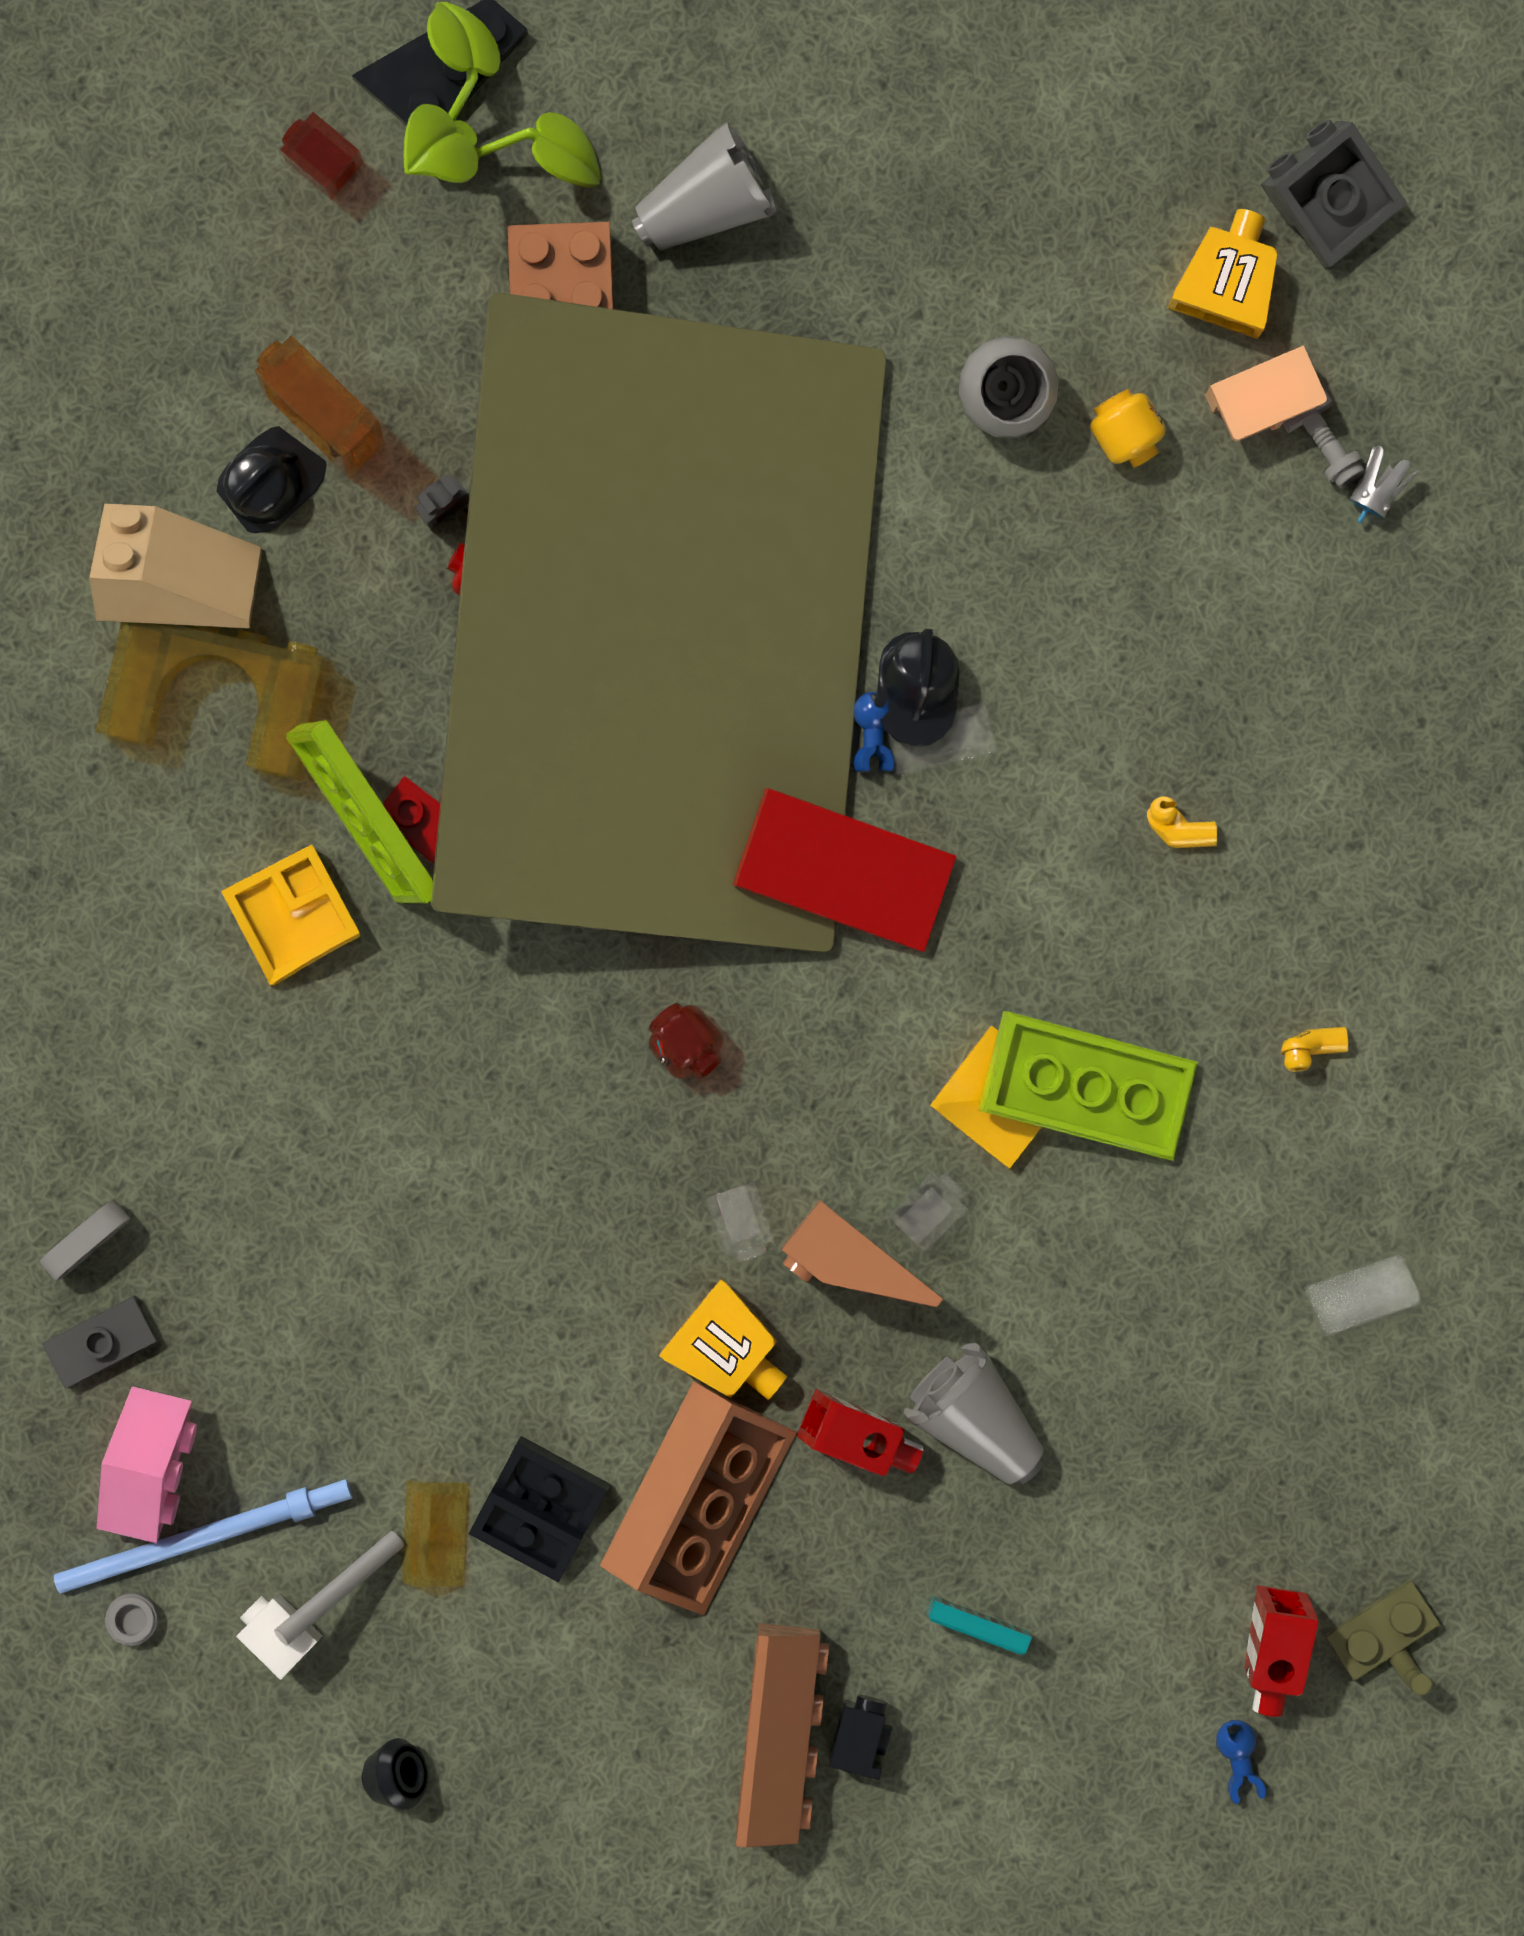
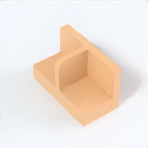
M1304 345L1210 385L1205 394L1212 412L1220 411L1232 440L1236 442L1268 428L1275 430L1284 421L1319 407L1327 400Z

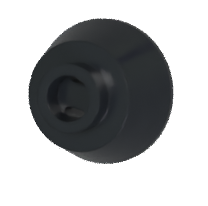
M402 1738L389 1740L365 1761L361 1776L362 1785L368 1796L378 1804L399 1810L411 1809L420 1802L428 1785V1768L425 1758L419 1749L409 1741Z

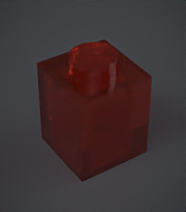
M314 112L305 121L302 119L295 121L282 138L284 146L280 151L285 162L330 200H333L364 163L360 151Z

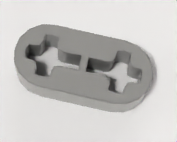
M113 1199L65 1237L39 1262L57 1282L68 1275L121 1230L131 1218Z

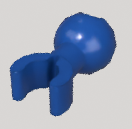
M874 691L862 695L854 705L853 714L855 721L864 730V746L858 750L854 759V766L857 772L870 770L869 760L873 754L879 759V770L881 772L894 769V756L890 749L884 746V727L880 721L889 711L888 702L886 701V705L883 708L877 707V692ZM872 695L875 696L874 702L871 698Z
M1230 1720L1224 1723L1216 1736V1745L1219 1752L1224 1757L1230 1759L1233 1775L1228 1782V1793L1235 1804L1240 1802L1238 1790L1243 1784V1776H1246L1248 1781L1255 1785L1259 1798L1262 1799L1266 1796V1788L1261 1778L1253 1772L1250 1758L1257 1744L1256 1734L1248 1723L1241 1720ZM1239 1725V1730L1236 1733L1230 1734L1228 1732L1230 1726Z

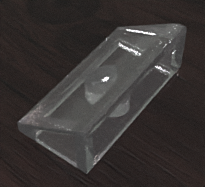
M1401 1254L1304 1287L1321 1336L1324 1337L1422 1304L1419 1292Z

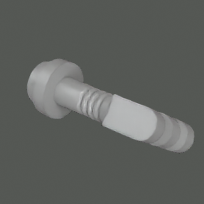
M1323 388L1327 397L1323 405L1286 420L1282 424L1288 433L1304 425L1330 464L1324 475L1330 483L1336 482L1339 488H1343L1357 480L1365 472L1361 466L1364 460L1358 451L1346 453L1321 416V413L1329 409L1333 402Z

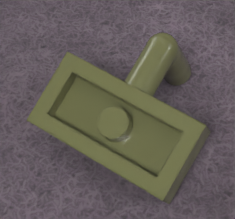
M1407 1580L1324 1635L1354 1681L1389 1659L1404 1684L1418 1695H1425L1431 1690L1432 1682L1430 1678L1420 1671L1405 1647L1440 1624L1411 1580Z

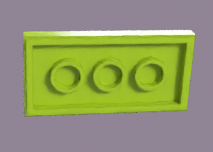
M323 720L299 724L286 733V739L394 901L398 903H429L432 896V878L328 721Z
M1003 1011L978 1111L1174 1161L1198 1062L1009 1011Z

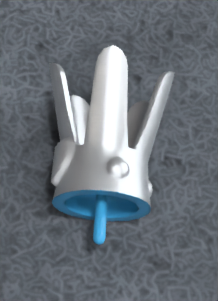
M1381 446L1373 447L1364 476L1358 482L1353 495L1349 499L1354 504L1363 508L1358 522L1362 523L1368 512L1384 519L1392 500L1420 470L1411 473L1399 485L1410 467L1408 460H1402L1394 469L1389 465L1376 483L1384 457V449Z

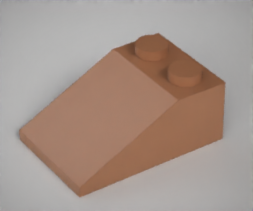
M818 1200L781 1247V1250L788 1255L783 1264L806 1283L815 1276L822 1283L937 1307L943 1300L820 1200Z

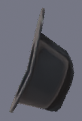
M280 426L271 427L258 435L227 464L219 477L216 492L247 532L261 533L271 531L282 524L315 493L324 479L327 464L323 458Z
M924 629L921 633H904L893 638L883 649L879 662L876 704L877 707L883 708L887 701L889 710L880 719L885 731L895 740L910 746H928L942 739L952 727L957 712L959 688L958 661L949 644L940 637L933 635V629Z

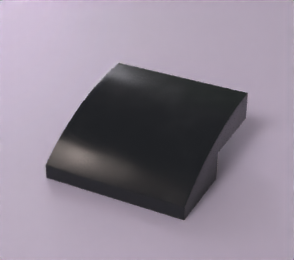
M521 1436L468 1534L559 1583L611 1484Z

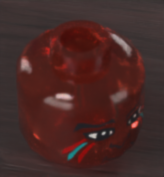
M675 1003L667 1007L651 1022L649 1031L652 1034L649 1038V1050L674 1078L685 1079L695 1075L698 1079H702L720 1064L722 1059L717 1054L723 1046L724 1036L700 1007L692 1004L682 1007L680 1003Z

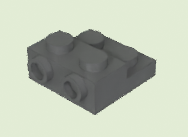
M1328 119L1316 125L1306 134L1305 139L1309 144L1294 156L1292 152H1287L1271 162L1266 169L1270 177L1260 184L1287 225L1297 228L1319 262L1325 267L1333 266L1407 204L1354 123L1336 121L1333 124Z

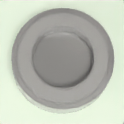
M137 1592L126 1593L115 1599L108 1607L105 1617L106 1628L115 1641L128 1646L138 1645L148 1640L156 1631L159 1622V1613L155 1603L148 1596Z

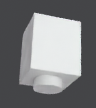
M278 1593L270 1602L261 1596L240 1617L247 1626L236 1637L281 1680L319 1641L322 1635L311 1625L288 1646L284 1645L276 1636L274 1629L297 1610Z

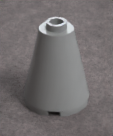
M726 122L709 135L635 206L638 217L633 219L632 223L640 239L647 247L654 243L662 251L770 217L779 211L770 187L764 191L760 187L763 185V181L759 173L762 172L735 128L731 129L730 123Z
M977 1343L966 1344L960 1347L966 1354L956 1362L947 1356L922 1379L909 1397L916 1404L914 1409L905 1408L904 1414L912 1424L1007 1484L1017 1481L1021 1484L1026 1483L1040 1471L1043 1465L1041 1457L1044 1448L987 1352Z

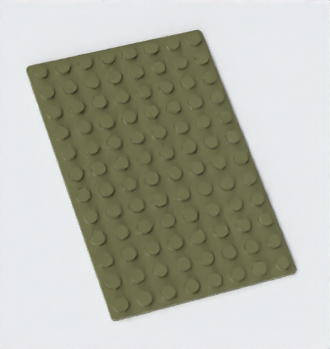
M500 292L490 297L486 316L431 905L435 911L812 952H827L833 947L834 921L735 887L732 884L765 788L779 791L845 815L854 722L853 710L856 700L886 355L881 349Z

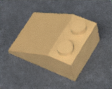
M104 504L89 577L96 621L250 628L262 549L260 546L156 506Z

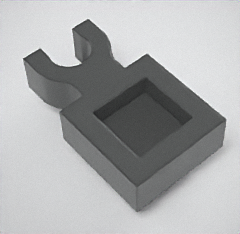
M447 474L442 479L431 484L416 497L420 503L415 506V509L431 531L469 503V495L456 477L451 479Z

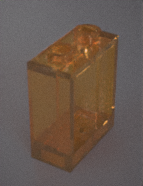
M292 335L282 344L279 341L273 342L259 356L257 363L260 366L255 370L263 395L348 479L385 444L380 422Z

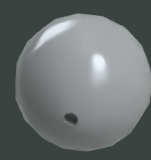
M1001 336L984 342L969 355L960 373L958 394L964 413L978 429L994 437L1017 438L1034 432L1049 418L1057 402L1059 379L1053 361L1039 345L1023 337ZM1000 381H1005L1007 384L1006 389L1003 391L998 388Z

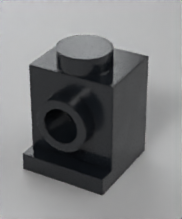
M858 1695L856 1702L844 1699L829 1755V1767L880 1780L882 1773L881 1763L874 1761L876 1754L885 1756L891 1736L892 1726L884 1724L887 1702L866 1695Z

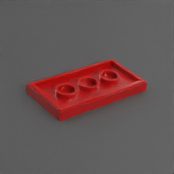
M765 788L732 885L913 950L924 952L956 855L779 791Z

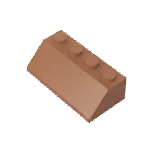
M693 1381L600 1566L639 1592L704 1615L797 1432L720 1392Z
M758 1623L736 1826L737 1847L798 1844L799 1830L810 1829L812 1798H804L803 1792L805 1777L815 1778L818 1747L809 1746L811 1725H821L824 1695L814 1694L816 1674L826 1675L829 1643H820V1629Z

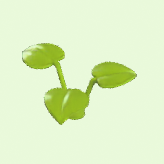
M437 2L427 21V34L430 45L435 54L447 66L456 71H466L467 78L449 113L431 104H422L411 113L404 137V173L406 175L431 176L454 183L467 182L475 176L478 170V160L482 156L529 139L534 141L532 154L535 160L551 175L565 182L587 188H595L601 184L598 162L589 139L575 122L558 113H543L536 121V129L526 128L479 148L475 147L477 143L475 131L469 124L456 120L478 80V73L490 77L499 70V49L489 29L476 16L457 5L448 2Z

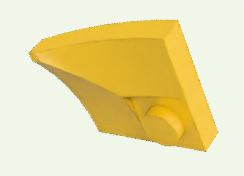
M313 845L221 891L271 987L360 937L353 919Z
M991 1025L929 1106L1010 1169L1042 1127L978 1111L998 1030Z

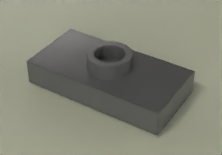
M135 1295L45 1341L42 1345L61 1383L67 1389L159 1340Z

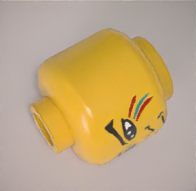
M1129 388L1093 409L1097 416L1092 420L1090 429L1111 463L1121 464L1129 460L1133 468L1160 453L1155 444L1165 436L1166 427L1146 394L1135 393L1132 395Z

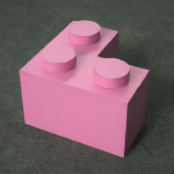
M131 1387L101 1465L96 1529L157 1543L163 1525L173 1524L180 1500V1495L173 1493L178 1488L183 1469V1462L178 1460L181 1452L190 1454L197 1432V1424L190 1422L192 1401Z

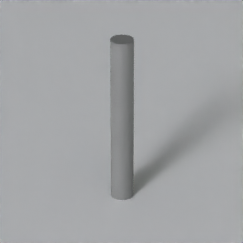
M393 1531L385 1535L274 1629L278 1639L286 1646L293 1642L404 1547L401 1538Z

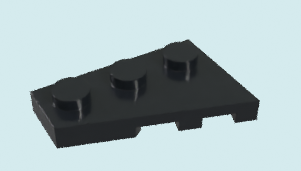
M481 0L466 9L484 23L493 35L500 53V65L528 34L527 28L495 0ZM426 32L352 75V78L407 126L411 113L422 104L436 105L449 113L466 82L467 75L466 71L460 72L450 68L435 54ZM478 73V80L473 90L471 91L469 97L467 98L465 104L484 84V82L489 78V76H484Z

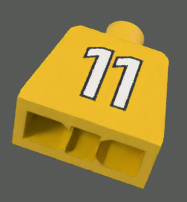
M1237 209L1229 232L1216 227H1210L1176 287L1167 308L1258 339L1267 321L1277 259V250L1274 247L1258 242L1266 220L1265 217L1251 210Z
M722 1278L659 1354L666 1362L730 1398L744 1382H747L769 1400L787 1378V1375L765 1358L777 1342L776 1338Z

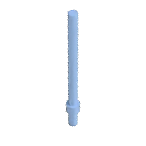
M348 1479L311 1491L307 1487H303L286 1493V1499L160 1539L157 1543L151 1542L54 1574L55 1586L59 1594L291 1518H293L294 1522H299L316 1516V1510L352 1499V1489Z

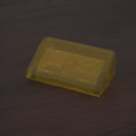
M406 1481L402 1583L416 1587L463 1586L468 1483Z

